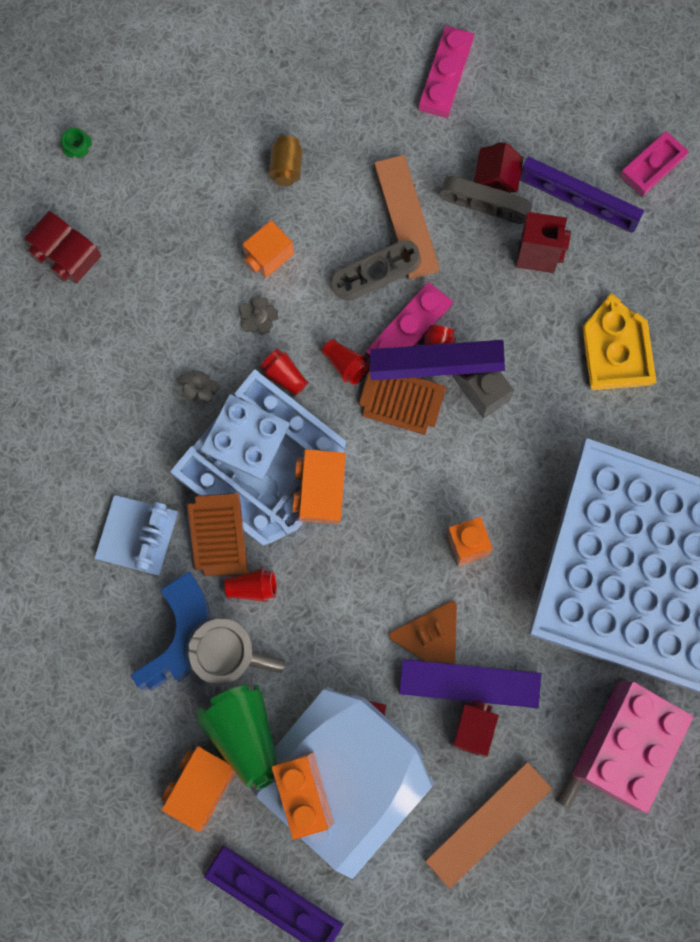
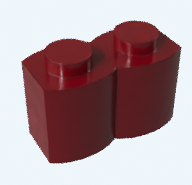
M50 211L24 237V241L29 247L26 250L27 253L40 264L45 260L52 265L50 270L63 282L69 279L77 284L101 257L97 246Z

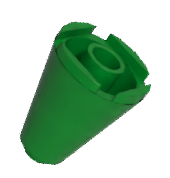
M254 684V690H249L248 685L229 689L210 699L212 707L205 712L201 706L195 714L198 725L245 786H254L256 790H261L274 783L275 778L272 766L277 764L263 693L259 686Z

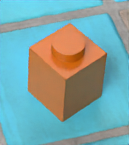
M272 220L242 244L245 255L243 258L244 263L253 273L259 271L265 278L294 255L293 242Z
M481 517L448 528L446 536L457 566L490 556L493 547Z

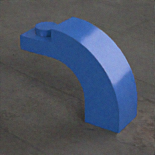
M190 571L160 590L175 614L176 633L173 642L163 654L130 675L136 686L142 690L148 687L151 691L168 680L166 674L169 672L178 682L192 672L185 658L186 641L191 631L200 622L210 619L211 614L206 596Z

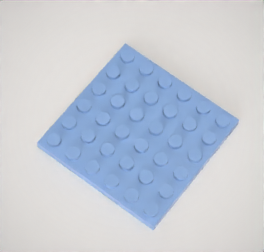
M588 438L583 440L527 635L700 693V477Z

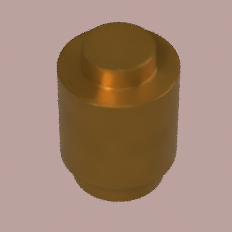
M279 136L271 147L269 177L280 186H291L294 182L300 180L303 149L300 146L299 139L293 136Z

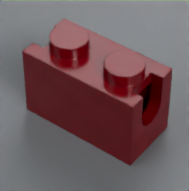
M527 212L520 238L516 268L554 273L557 263L564 262L565 252L569 248L571 231L565 230L567 217Z

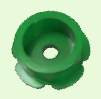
M79 128L66 130L61 138L62 151L69 158L74 156L82 158L86 156L89 152L88 148L92 145L90 136ZM78 142V143H79L78 146H76V147L73 146L74 143Z

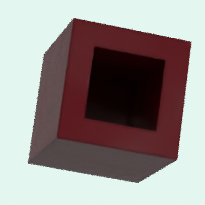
M498 142L492 146L480 148L474 182L508 193L518 192L524 157L506 142Z
M472 701L471 706L465 704L462 707L451 747L481 757H488L499 718L498 714L492 713L493 707L477 701Z

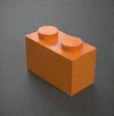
M305 449L302 458H296L295 478L301 479L300 492L293 493L292 512L298 513L297 521L335 525L340 523L346 453Z
M197 746L194 752L189 750L179 766V769L183 770L177 783L171 782L165 790L161 801L165 802V805L161 811L201 832L208 823L235 771L227 761Z
M314 752L285 760L272 766L292 839L295 840L328 830L334 824V819Z

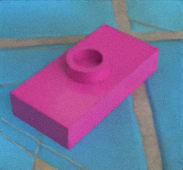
M665 131L622 170L620 177L643 197L687 157L689 151L671 134Z

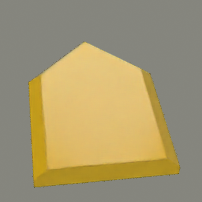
M610 293L596 312L582 326L590 389L603 390L656 384L648 320L639 313L635 314L623 305L619 298Z

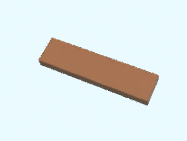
M405 154L374 162V169L396 241L408 240L415 243L421 255L420 266L414 272L407 275L408 280L439 272L440 267ZM407 251L401 253L405 263L411 261Z
M526 762L442 843L425 862L450 889L552 790V787Z

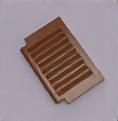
M369 369L359 402L360 406L365 407L362 417L426 435L428 426L435 428L447 386L417 377L371 380Z
M240 493L195 496V502L187 503L194 570H203L204 576L248 573Z

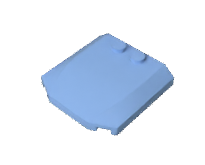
M254 369L234 393V396L290 423L263 480L261 481L201 452L217 418L194 446L187 450L170 471V474L196 495L239 492L244 533L263 547L296 532L303 524V522L297 521L298 513L292 512L293 493L300 492L301 479L295 478L296 458H302L305 449L344 453L346 441Z
M326 687L274 749L277 763L314 752L334 824L328 830L305 836L301 839L335 871L353 879L432 788L434 781L428 775L419 746L368 700L357 695L350 696L333 691L334 689ZM276 780L261 790H256L254 786L250 787L255 797L289 827Z

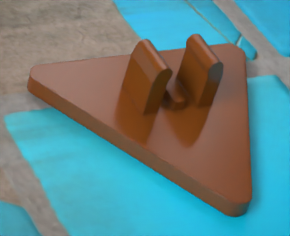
M450 601L390 633V639L423 661L455 664L457 604L454 601Z

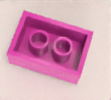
M618 681L572 776L630 809L648 814L694 716L635 682Z

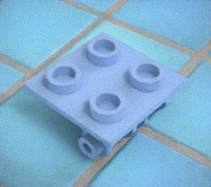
M230 394L201 452L262 481L290 423Z
M114 495L94 559L160 576L178 511L167 509L166 505L158 502H153L152 505Z

